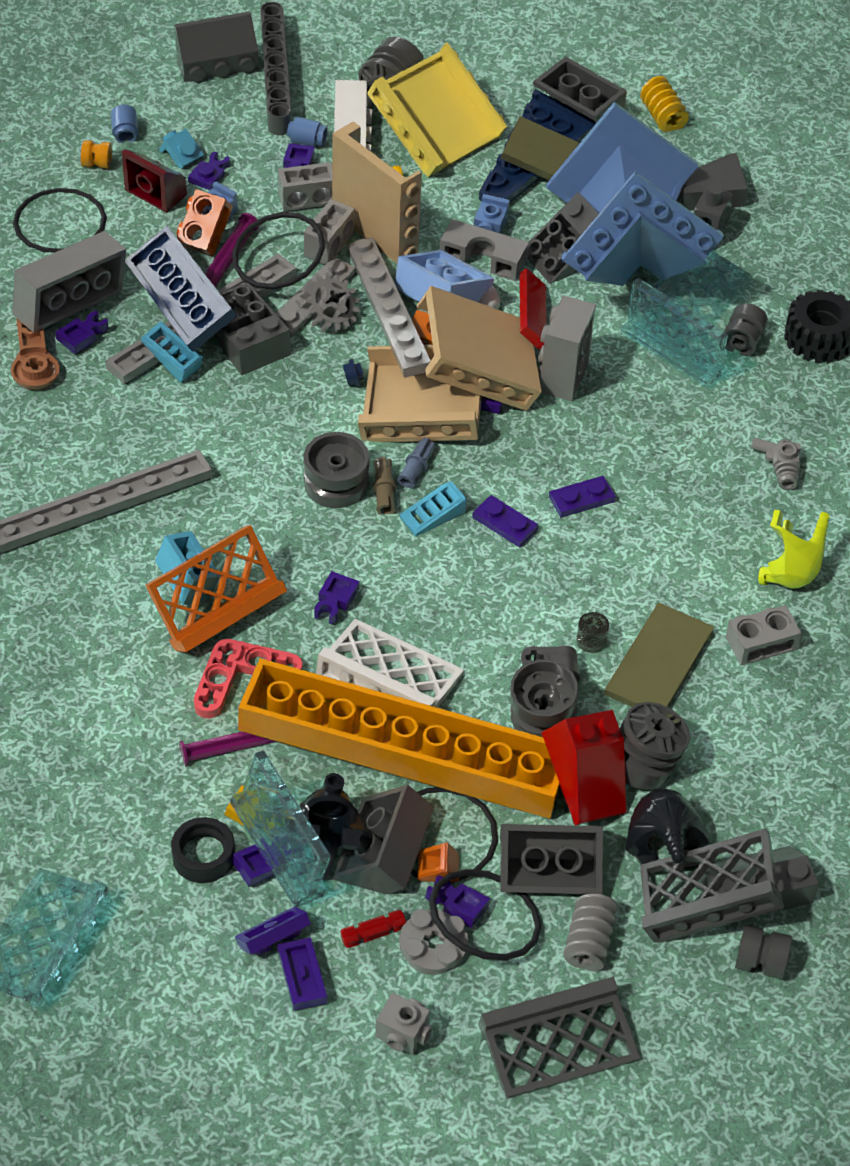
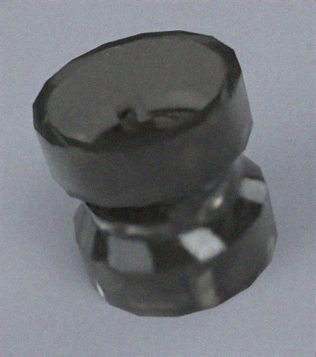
M598 612L585 613L580 617L576 643L582 651L598 653L605 649L609 633L608 619Z

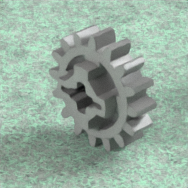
M325 272L321 277L318 274L315 275L304 285L303 288L305 290L300 294V297L305 301L300 305V308L307 309L308 312L304 317H311L313 319L311 326L315 327L319 324L321 325V332L324 333L330 328L331 333L335 334L339 330H346L357 320L355 316L360 312V309L355 307V305L360 300L352 296L356 291L355 288L348 289L346 287L348 285L347 279L340 282L338 274L330 278L329 273Z

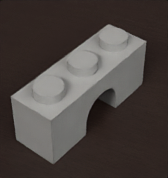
M454 219L451 220L440 239V250L465 263L474 255H486L491 258V274L513 281L517 280L528 259L529 242Z

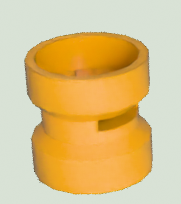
M84 140L81 147L82 167L98 165L102 169H109V164L112 160V144L110 142L95 144L93 141Z

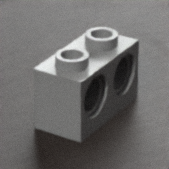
M331 162L278 169V194L283 211L326 206L330 199H332Z
M332 199L314 219L324 235L325 249L320 260L322 264H326L333 256L335 257L355 233V208ZM309 225L304 231V256L315 260L319 249V239L316 231Z
M784 605L777 608H767L762 612L747 616L741 615L729 620L726 639L742 666L798 650L802 633L787 606Z

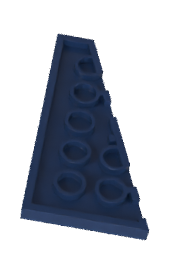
M537 89L533 91L532 98L526 104L522 117L579 143L597 123ZM499 154L494 169L489 172L479 191V200L482 201L483 194L508 199L509 203H511L541 176L501 159L502 154Z

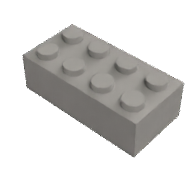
M103 231L16 269L14 272L12 315L35 333L109 299L123 289L126 248L106 231Z

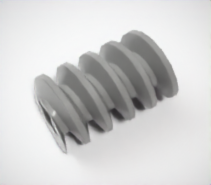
M586 894L580 896L575 902V911L572 915V923L569 927V934L566 940L567 945L564 948L563 956L571 966L595 972L605 967L602 961L608 955L606 948L610 946L611 940L609 936L613 933L612 925L615 923V913L618 911V904L611 897L605 895Z

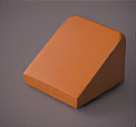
M448 842L420 849L417 879L419 881L435 882L437 876L444 877L449 873L459 871V853ZM459 878L452 879L450 882H457Z

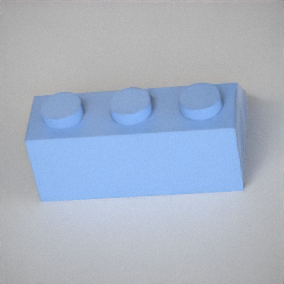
M443 250L398 256L395 286L407 298L415 299L420 302L430 286L478 302L494 283L493 277Z

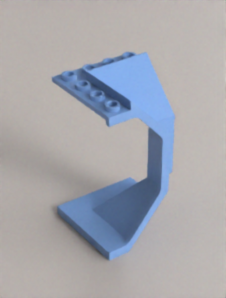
M616 102L612 103L546 184L548 190L566 203L579 192L600 212L567 253L564 252L561 255L562 261L584 275L586 281L624 286L640 266H643L658 278L664 280L706 264L705 258L724 238L723 233L710 226L676 201L682 186L698 168V163Z

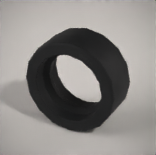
M193 818L183 823L174 832L171 841L173 866L179 875L191 882L209 883L224 877L233 867L232 856L235 853L233 833L226 824L214 818ZM197 837L215 838L223 845V853L220 857L207 863L192 862L184 856L183 852L185 845Z

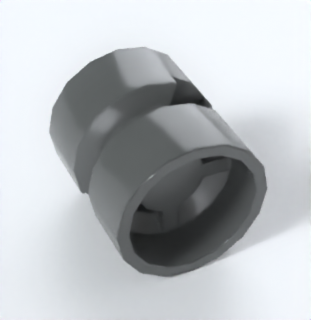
M750 303L737 305L722 334L721 342L723 347L730 352H734L735 349L741 350L740 355L743 356L752 355L767 326V314L757 305Z
M744 925L735 968L752 973L759 968L762 970L763 975L782 980L788 961L792 936L774 931L768 936L765 935L762 928Z

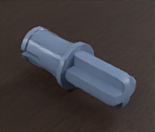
M425 437L420 440L413 453L406 457V465L397 478L399 485L413 489L422 471L427 470V462L435 449V443L430 441L429 438Z

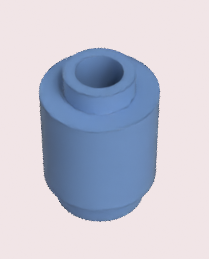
M129 105L116 106L111 111L112 134L119 143H124L125 139L129 142H134L139 134L137 112L135 108Z
M296 117L294 121H290L287 129V136L291 137V143L314 146L315 148L325 145L328 134V127L322 125V122Z

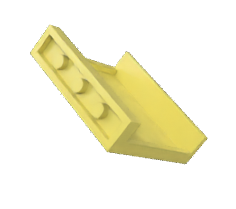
M448 42L443 45L438 53L385 80L382 76L375 80L367 92L427 177L498 139L507 128L501 114L497 113L490 103L487 94L480 89L472 73L466 69L458 53L451 48Z

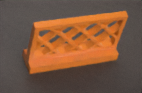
M251 525L241 528L145 585L171 636V639H169L171 646L180 652H188L287 592L283 580L277 579ZM245 535L250 543L247 557L234 553L237 541ZM217 552L227 555L222 572L209 568L212 555ZM233 557L246 561L242 578L229 574ZM252 563L260 565L266 578L257 583L248 580ZM191 567L201 569L197 587L183 583L186 572ZM208 572L221 576L216 593L203 589ZM178 575L177 581L172 579ZM227 578L240 582L237 595L232 598L223 595ZM166 582L176 585L171 602L162 600L157 590V587ZM182 587L195 591L191 608L178 605ZM202 593L215 597L212 610L207 613L198 611ZM222 599L226 600V602L220 605ZM176 608L190 612L186 626L179 630L173 621ZM196 614L201 616L195 620Z

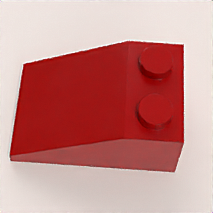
M613 709L564 719L541 732L575 826L626 813L624 739Z

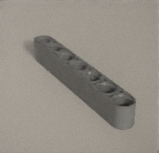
M267 2L260 9L268 130L272 134L285 135L291 121V103L284 12L280 3Z

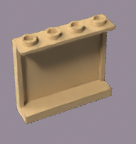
M353 121L332 133V200L355 208V232L364 239L373 237L378 249L397 263L398 256L417 254L419 252L422 172L418 170L405 178L360 144L361 127Z
M433 286L429 287L417 304L418 309L427 311L429 314L434 351L433 359L425 368L426 377L527 411L542 391L534 345L520 334V317Z
M424 345L430 360H432L434 357L433 345ZM369 346L367 348L370 364L363 414H359L358 417L362 441L408 442L420 441L425 437L429 438L430 441L478 440L481 395L428 378L426 373L404 378L390 346Z

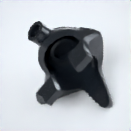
M330 773L325 777L323 787L314 791L298 806L287 824L288 831L302 838V844L312 846L317 873L321 880H325L329 876L335 852L339 847L359 850L360 841L372 838V834L367 829L362 817L353 806L349 796L343 791L344 778L337 773Z
M660 788L649 792L641 798L634 809L628 828L626 850L641 865L658 860L656 849L648 843L650 836L658 833L662 836L671 859L675 863L681 864L684 860V852L706 845L709 842V835L699 814L679 792ZM698 862L687 863L683 869L695 868L699 866Z

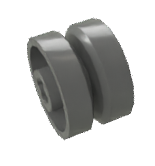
M329 432L315 437L307 444L303 454L305 492L311 500L321 506L330 508H344L358 503L366 495L369 487V453L362 440L348 433Z

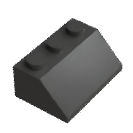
M250 11L175 24L177 64L184 82H198L207 78L225 77L229 74L240 72L249 73L259 69V51Z
M566 56L533 81V86L596 122H598L613 102H616L625 109L627 90Z
M408 784L362 798L358 813L372 834V838L360 841L359 850L343 848L332 879L382 894L405 889L410 881V874L415 860L420 853V846L424 834L429 827V820L434 807Z
M500 824V892L602 894L603 826Z
M791 846L773 849L778 891L783 897L784 904L783 909L776 911L813 903L819 883L807 855ZM758 853L750 854L747 856L754 859ZM728 859L714 862L713 864L722 868ZM740 859L730 873L740 878L750 864ZM708 868L700 879L701 883L708 887L718 873ZM757 869L748 883L753 885L767 881L766 872ZM726 878L716 892L721 894L731 891L736 883Z

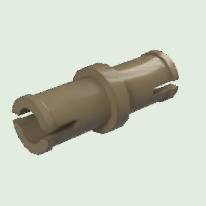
M380 457L373 462L375 469L373 492L376 494L377 500L376 511L378 515H381L383 508L384 515L394 514L396 511L394 504L396 482L392 475V460L388 459L386 466V457Z

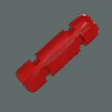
M396 910L388 913V917L381 915L357 923L358 927L356 928L354 925L342 928L340 930L341 940L346 948L359 945L358 941L363 940L365 943L388 935L390 930H393V932L400 931L403 925L406 924V918L401 910Z

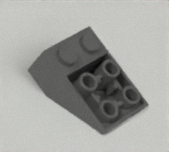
M579 192L529 241L528 260L549 284L577 272V270L562 261L561 255L564 252L567 253L600 213Z
M248 282L220 293L237 316L214 335L224 354L241 375L291 355L290 330Z

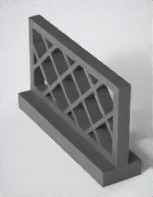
M767 828L684 852V860L681 864L675 863L670 856L640 865L645 915L641 916L642 928L654 943H662L784 908L783 897L778 891L771 838ZM762 842V849L754 859L744 854L750 845ZM724 852L732 854L722 868L713 864V861L719 854ZM741 859L750 865L739 878L730 872ZM693 861L700 863L691 877L681 873L687 863ZM709 868L718 874L710 885L706 887L698 881ZM757 869L766 872L767 881L753 885L748 883ZM665 870L668 872V875L659 887L651 882V874ZM679 878L685 881L686 884L674 896L667 892L674 880ZM726 878L736 883L731 891L721 894L716 892ZM694 887L704 892L697 901L690 903L684 901ZM662 896L672 901L667 909L655 912L654 907Z
M614 976L481 1014L478 1025L482 1036H485L506 1099L633 1063L641 1059L617 996L618 986ZM611 1005L616 1018L612 1027L593 1019L597 1009ZM588 1011H591V1013H590L589 1016H587V1015L584 1014V1013H585V1012H588ZM574 1016L585 1022L579 1037L560 1028L564 1018ZM559 1020L557 1025L550 1023ZM617 1024L621 1033L615 1030ZM540 1025L553 1032L546 1046L527 1038L532 1027ZM589 1025L608 1034L601 1049L582 1039ZM525 1030L523 1035L518 1033V1031ZM556 1034L575 1043L568 1058L549 1049ZM508 1035L520 1042L513 1055L510 1056L498 1049L495 1038ZM611 1036L625 1043L629 1055L617 1058L604 1051ZM523 1044L542 1053L535 1068L516 1059ZM578 1046L597 1055L593 1065L583 1067L571 1061ZM545 1055L564 1064L560 1075L550 1077L538 1070ZM601 1057L608 1060L598 1063ZM502 1059L508 1062L506 1069L504 1067ZM512 1065L531 1074L525 1085L511 1088L507 1074ZM568 1067L575 1069L574 1071L565 1073ZM535 1076L542 1079L536 1082H532Z

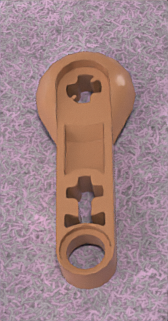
M16 318L20 352L11 365V375L14 381L22 388L28 390L45 389L58 378L60 366L46 349L44 328L33 333L28 331V328Z

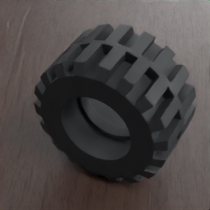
M817 290L816 292L807 291L805 295L800 294L796 297V300L792 301L785 326L784 339L788 340L787 346L789 349L794 348L793 353L795 355L803 354L804 360L809 361L810 358L815 359L814 363L821 364V360H826L828 364L833 363L834 358L840 361L844 355L848 356L850 354V300L846 301L845 296L841 294L836 295L833 291L823 292V290Z

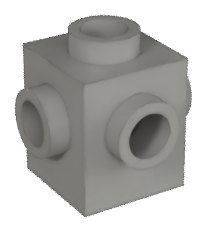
M391 993L376 1020L375 1038L384 1041L395 1051H405L413 1055L419 1044H426L432 1032L433 1026L429 1024L430 1010L417 1000H407Z

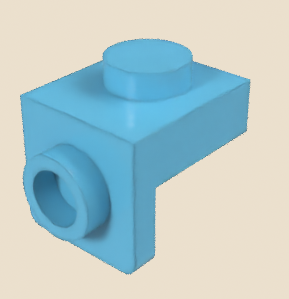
M187 129L178 133L176 130L168 133L163 137L164 142L159 148L161 153L167 151L180 169L197 161L204 155Z

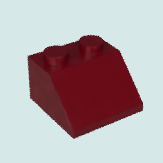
M127 149L122 151L125 191L166 213L187 196L185 176L143 154Z

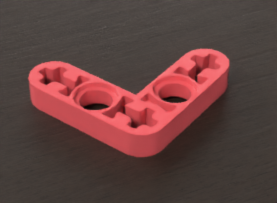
M233 639L220 640L212 650L195 693V712L202 718L210 719L218 716L224 707L236 673L241 672L253 675L256 666L249 663L251 659L262 657L269 661L276 660V663L283 665L292 664L294 668L302 670L301 658L293 653ZM227 650L233 651V654H230L227 658V665L222 664L223 654ZM217 674L227 678L222 684H214L209 679ZM209 691L214 693L213 704H210L209 707H203V703H206L210 696Z

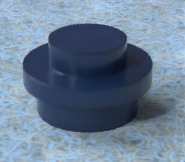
M350 359L349 363L343 364L349 387L353 385L360 387V380L365 379L361 363L355 364L354 359Z

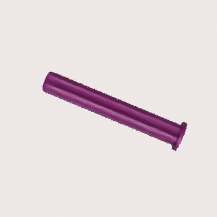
M242 213L240 215L238 225L205 272L215 287L233 262L232 252L238 237L250 224L258 220L252 214ZM253 230L242 241L239 251L241 250V248L243 247V245L245 244Z
M242 731L189 744L179 741V748L184 764L188 766V761L277 741Z

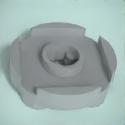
M419 909L414 911L411 918L406 921V924L401 929L400 951L409 962V965L421 973L430 975L445 973L456 965L458 966L466 956V952L460 950L443 936L432 920L431 910ZM438 910L439 918L448 931L465 945H468V934L464 928L463 920L458 916H451L442 910ZM434 935L438 936L443 944H437L436 948H430L429 942L424 940Z

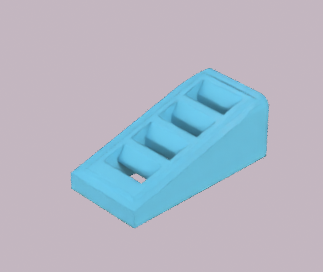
M161 321L141 337V342L181 383L201 367L203 356L196 350L192 352L182 338ZM163 335L165 338L157 344L155 340ZM169 344L172 345V347L169 350H164V348L167 347ZM179 352L180 356L175 359L173 356Z
M449 481L399 514V517L417 537L466 513L467 501L453 482ZM439 504L443 509L440 510L436 505ZM428 509L433 516L430 517L425 510ZM417 514L423 523L419 524L414 515Z

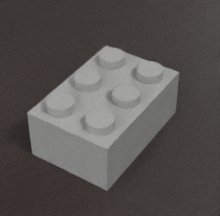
M563 295L559 305L553 306L549 318L551 323L550 325H544L540 341L544 342L538 358V362L542 363L538 370L541 393L568 401L573 400L589 363L596 304Z

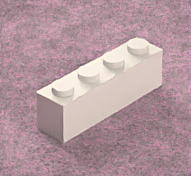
M335 80L334 132L354 121L361 127L360 144L371 151V144H366V142H371V126L366 125H371L372 109H366V107H372V100L367 94V81Z

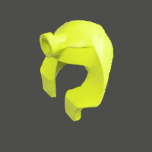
M774 510L770 526L783 540L784 552L778 559L768 562V567L762 566L758 575L760 585H767L770 582L795 589L811 584L818 576L822 567L830 518L828 513H820L813 537L806 541L792 534L793 523L791 521L784 520L781 527L783 513L780 510Z

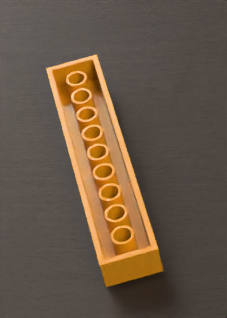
M259 658L238 707L239 731L551 819L561 787L543 737Z

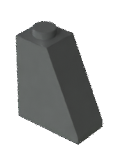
M737 153L728 154L698 167L684 183L676 200L689 211L695 209L705 188L711 183H719L724 187L725 191L731 192L733 195L731 208L745 207L748 188Z

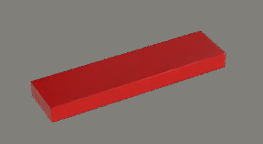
M526 268L519 276L520 334L537 349H541L544 345V342L540 341L544 325H547L546 285Z

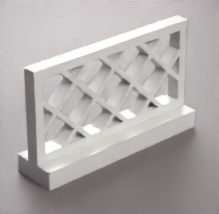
M354 619L329 649L324 647L318 654L316 674L438 708L464 674V669ZM358 630L367 634L370 640L354 641L352 635ZM389 644L395 647L397 651L395 653L381 654L379 646ZM373 648L375 655L360 657L358 650ZM351 651L354 658H347L338 652ZM416 657L423 660L424 665L409 667L406 659ZM400 661L402 668L388 670L385 664L387 662ZM379 664L381 671H375L365 665ZM444 670L453 675L448 679L437 680L434 672ZM427 674L430 681L415 683L413 675ZM406 677L409 684H403L392 678ZM434 690L436 696L433 698L420 691Z

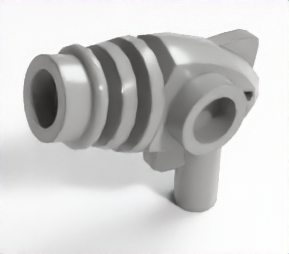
M754 437L751 449L765 452V459L773 461L774 472L780 488L792 490L797 486L800 472L799 452L801 445L793 443L786 438L781 439L776 444Z

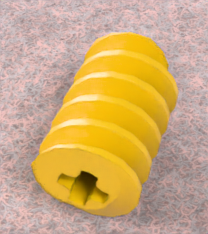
M656 76L645 83L640 97L659 129L663 132L682 129L689 120V114L686 112L681 99L673 90L672 85L669 84L668 79L664 76Z

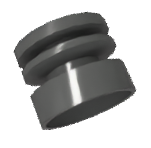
M388 37L379 44L373 54L361 66L358 72V80L367 81V91H369L375 80L382 76L387 80L425 59L420 50L410 41L400 37Z
M542 659L526 663L519 668L511 680L510 689L511 722L514 729L543 737L541 732L564 719L577 717L578 683L573 672L564 664L554 660Z
M643 702L637 703L627 712L620 726L624 739L625 783L645 790L657 789L667 783L691 739L689 728L683 718L672 709L658 703Z

